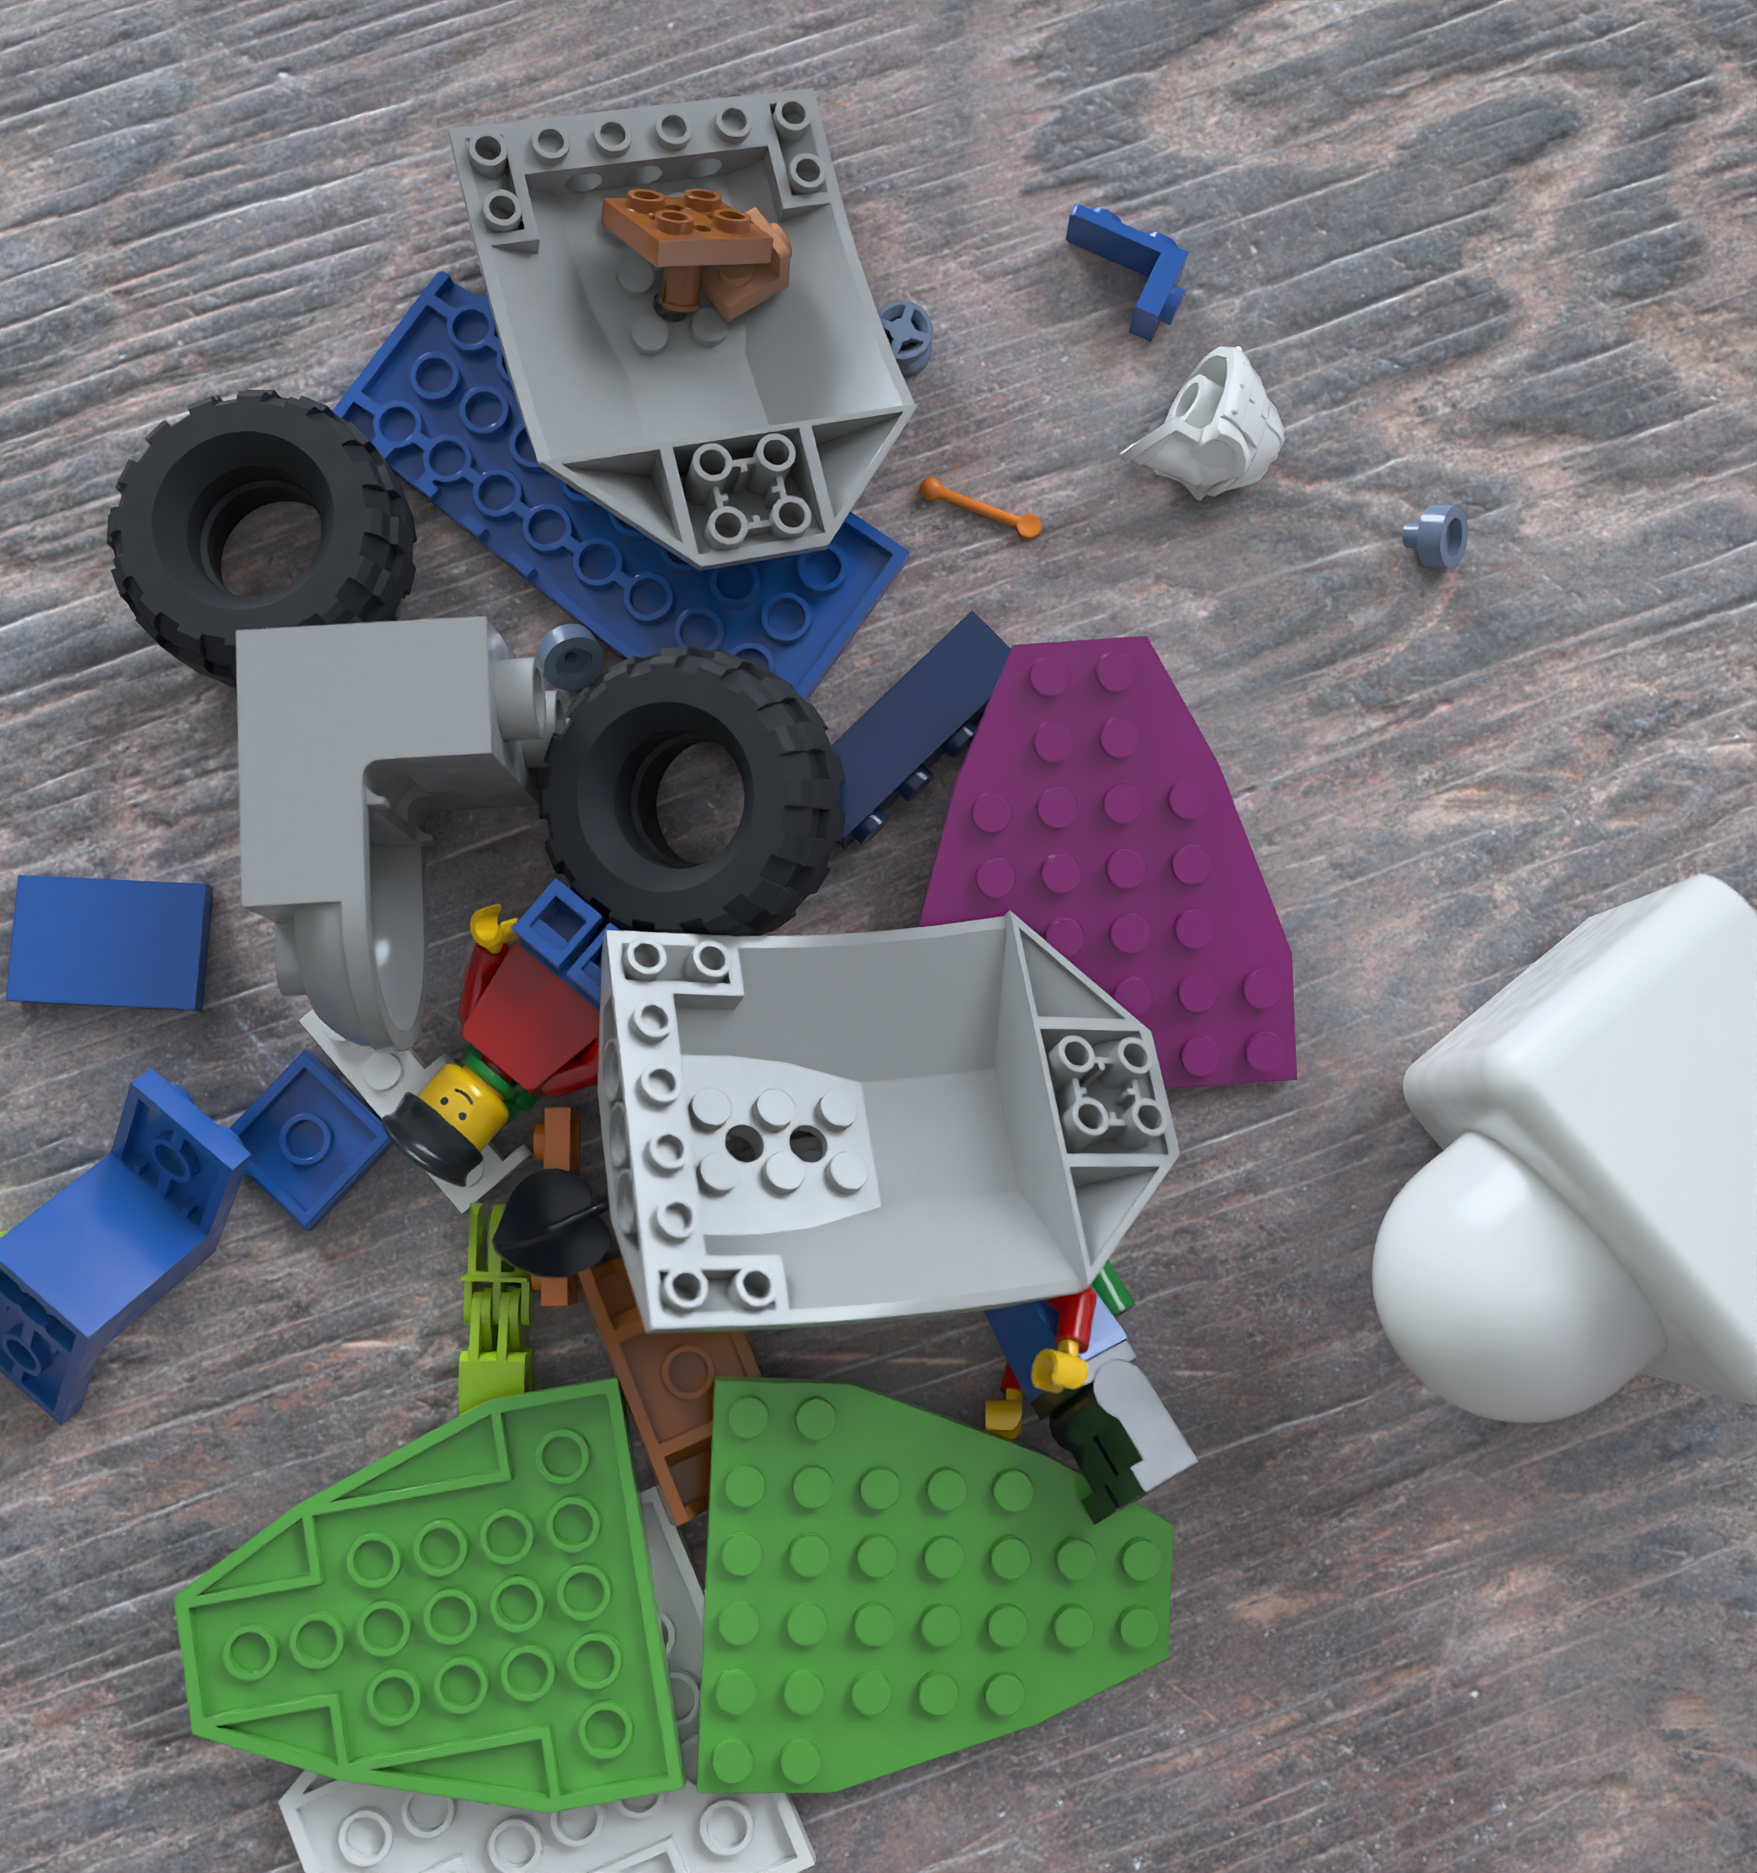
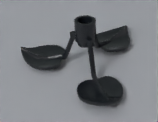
M558 1168L535 1172L519 1183L509 1196L492 1239L494 1251L511 1266L534 1276L555 1279L577 1276V1273L594 1267L599 1263L610 1248V1232L598 1216L610 1209L609 1195L593 1204L591 1190L580 1176Z

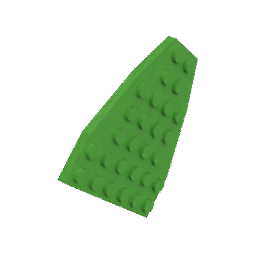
M615 1376L489 1399L297 1504L173 1597L192 1735L336 1780L546 1813L684 1789L686 1784L685 1768L626 1403L618 1378Z
M714 1376L696 1771L697 1793H834L1037 1725L1167 1660L1169 1654L1173 1524L1158 1513L1137 1502H1133L1094 1525L1081 1500L1093 1493L1082 1472L1034 1447L848 1379Z

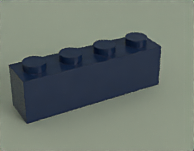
M973 611L961 620L831 745L834 753L840 755L846 784H842V787H840L841 812L846 813L842 841H836L844 850L855 839L861 845L871 840L889 820L883 813L900 796L907 802L912 800L934 777L929 768L947 752L952 758H955L972 742L977 730L974 725L984 714L1011 650Z

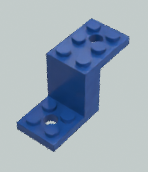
M149 1068L130 1083L111 1153L0 1238V1372L61 1426L82 1408L99 1351L215 1253L252 1155L244 1148L240 1138L231 1129L225 1126H218L194 1105L190 1095L181 1086L175 1083H168L152 1068Z

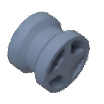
M899 300L888 303L878 311V315L903 377L915 376L925 369L931 359L933 327L930 316L922 307L913 302ZM910 342L913 344V346L911 345L901 351L903 345H907Z

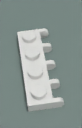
M313 1009L299 1020L381 1119L396 1110L405 1092H411L417 1096L442 1066L449 1063L456 1064L447 1053L427 1067L412 1048L403 1052L379 1053L373 1048L361 1047L332 1031L317 1017ZM490 1141L481 1151L484 1157L483 1162L468 1173L467 1185L463 1188L441 1180L430 1173L428 1174L462 1214H467L470 1203H480L533 1156L526 1145L515 1149L505 1159Z

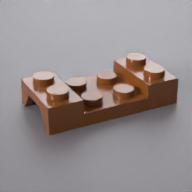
M623 1256L581 1271L577 1273V1276L573 1277L596 1336L600 1337L614 1375L618 1378L623 1398L648 1459L645 1462L669 1523L679 1526L709 1508L714 1376L762 1377L744 1330L646 1333Z

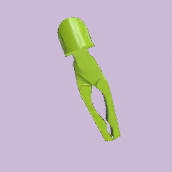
M470 1203L468 1273L461 1276V1281H464L463 1316L465 1325H470V1341L468 1351H461L459 1357V1416L489 1399L534 1391L535 1347L526 1346L527 1326H532L535 1305V1291H533L531 1285V1274L522 1272L508 1264L494 1251L492 1239L506 1203H495L491 1212L488 1265H486L487 1209L484 1203ZM479 1282H493V1288H488V1285H479ZM507 1282L521 1283V1288L507 1286Z

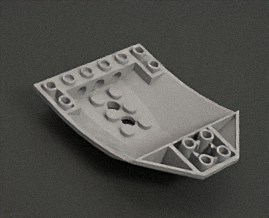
M808 88L449 128L448 136L490 309L521 418L539 466L699 571L826 550L920 403H914L876 310L843 206L814 89ZM698 188L719 193L722 196V202L734 210L747 212L756 207L769 224L773 222L778 224L790 241L792 256L790 257L789 286L730 322L726 321L700 288L699 310L688 312V315L679 322L665 321L657 315L653 306L655 298L662 294L664 267H655L601 224L603 198H627V192L634 189L656 191L665 197H684L685 190Z
M1010 910L1002 917L863 933L734 937L606 930L603 935L598 1100L610 1213L646 1333L789 1329L862 1324L1003 1308L1083 1292L1095 1279L1180 1155L1152 1032ZM802 1130L816 1136L823 1149L821 1160L814 1163L800 1160L790 1148L789 1138L791 1133ZM739 1136L746 1139L754 1149L755 1161L745 1163L736 1160L727 1151L725 1137Z

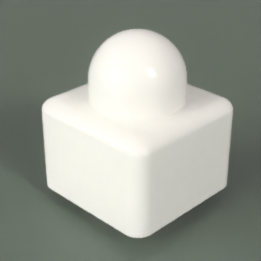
M1697 875L1586 919L1411 1064L1404 1075L1403 1093L1410 1111L1443 1151L1406 1183L1395 1197L1384 1217L1373 1254V1294L1384 1332L1404 1365L1436 1395L1467 1412L1489 1419L1517 1423H1537L1563 1419L1603 1402L1638 1373L1757 1405V913L1743 898L1724 883L1710 876Z

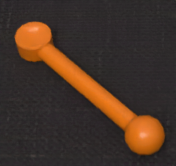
M928 477L920 484V495L926 501L933 502L940 499L1016 529L1019 538L1026 541L1034 540L1040 533L1041 521L1034 514L1028 513L1018 517L944 488L941 481L936 477Z

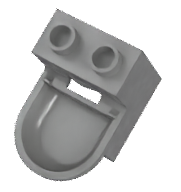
M487 616L237 630L241 907L275 922L276 978L279 990L283 996L307 995L314 1012L322 1022L344 1039L361 1047L373 1048L379 1053L408 1051L415 1044L420 1032L427 992L428 919L425 846H438V839L436 837L425 834V822L429 815L437 811L539 805L538 768H550V764L543 762L551 737L553 733L562 734L566 727L561 693L559 690L545 691L542 669L538 658H516Z

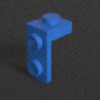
M1075 204L1069 216L1066 240L1069 243L1149 277L1135 306L1129 333L1151 342L1160 321L1171 325L1182 303L1186 290L1177 285L1182 276L1188 251L1178 248L1177 244L1164 234L1158 232L1144 233L1123 224L1120 218L1109 210L1100 207L1089 209L1080 204Z

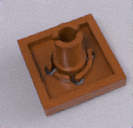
M693 188L685 190L684 197H665L656 191L634 189L627 192V198H603L601 224L655 267H664L662 294L659 298V304L663 305L665 309L676 312H695L699 310L702 265L771 263L774 238L753 224L749 214L734 210L722 202V196L717 192Z

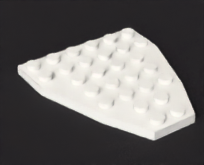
M655 1485L640 1490L685 1768L686 1784L684 1789L546 1813L336 1780L304 1770L278 1803L305 1873H798L815 1865V1853L790 1793H697L696 1771L705 1586L680 1526H674L669 1523Z

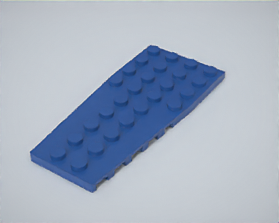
M440 271L434 276L333 409L336 415L348 423L351 421L378 449L395 473L576 622L590 629L599 641L624 660L632 656L646 657L661 652V648L693 647L725 652L770 670L793 685L792 688L807 702L910 559V551L850 511L826 550L699 571L539 466L521 418L488 297L484 294L479 297L454 283L450 275L444 271Z

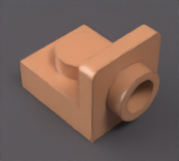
M756 207L745 213L751 216L753 224L774 238L771 263L702 265L700 288L727 322L737 318L789 286L790 257L792 256L790 241L783 229L774 222L769 224Z

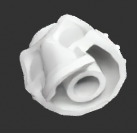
M1220 346L1206 355L1185 380L1170 407L1165 423L1138 442L1130 445L1119 455L1127 463L1132 460L1138 465L1144 464L1154 469L1156 475L1180 482L1196 500L1201 501L1206 495L1215 497L1224 491L1258 482L1266 473L1270 464L1278 457L1277 453L1280 452L1285 441L1284 428L1276 407L1267 398L1261 378L1251 367L1249 359L1242 352V348L1240 346L1236 348Z

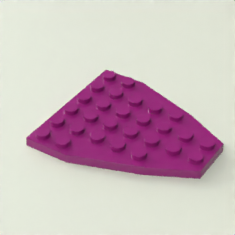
M1131 636L1012 645L955 780L917 927L1002 917L1010 910L1152 1032L1165 1089L1297 1080L1293 962L1290 946L1220 765L1147 636Z

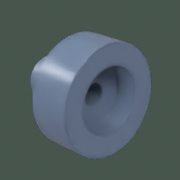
M1430 505L1424 511L1419 523H1407L1402 533L1403 545L1406 548H1417L1419 560L1426 568L1454 569L1461 562L1466 549L1468 538L1467 518L1464 510L1458 505Z
M565 624L554 628L541 640L537 651V657L546 679L551 685L561 690L573 691L585 688L600 676L605 665V655L596 636L590 629L579 624Z

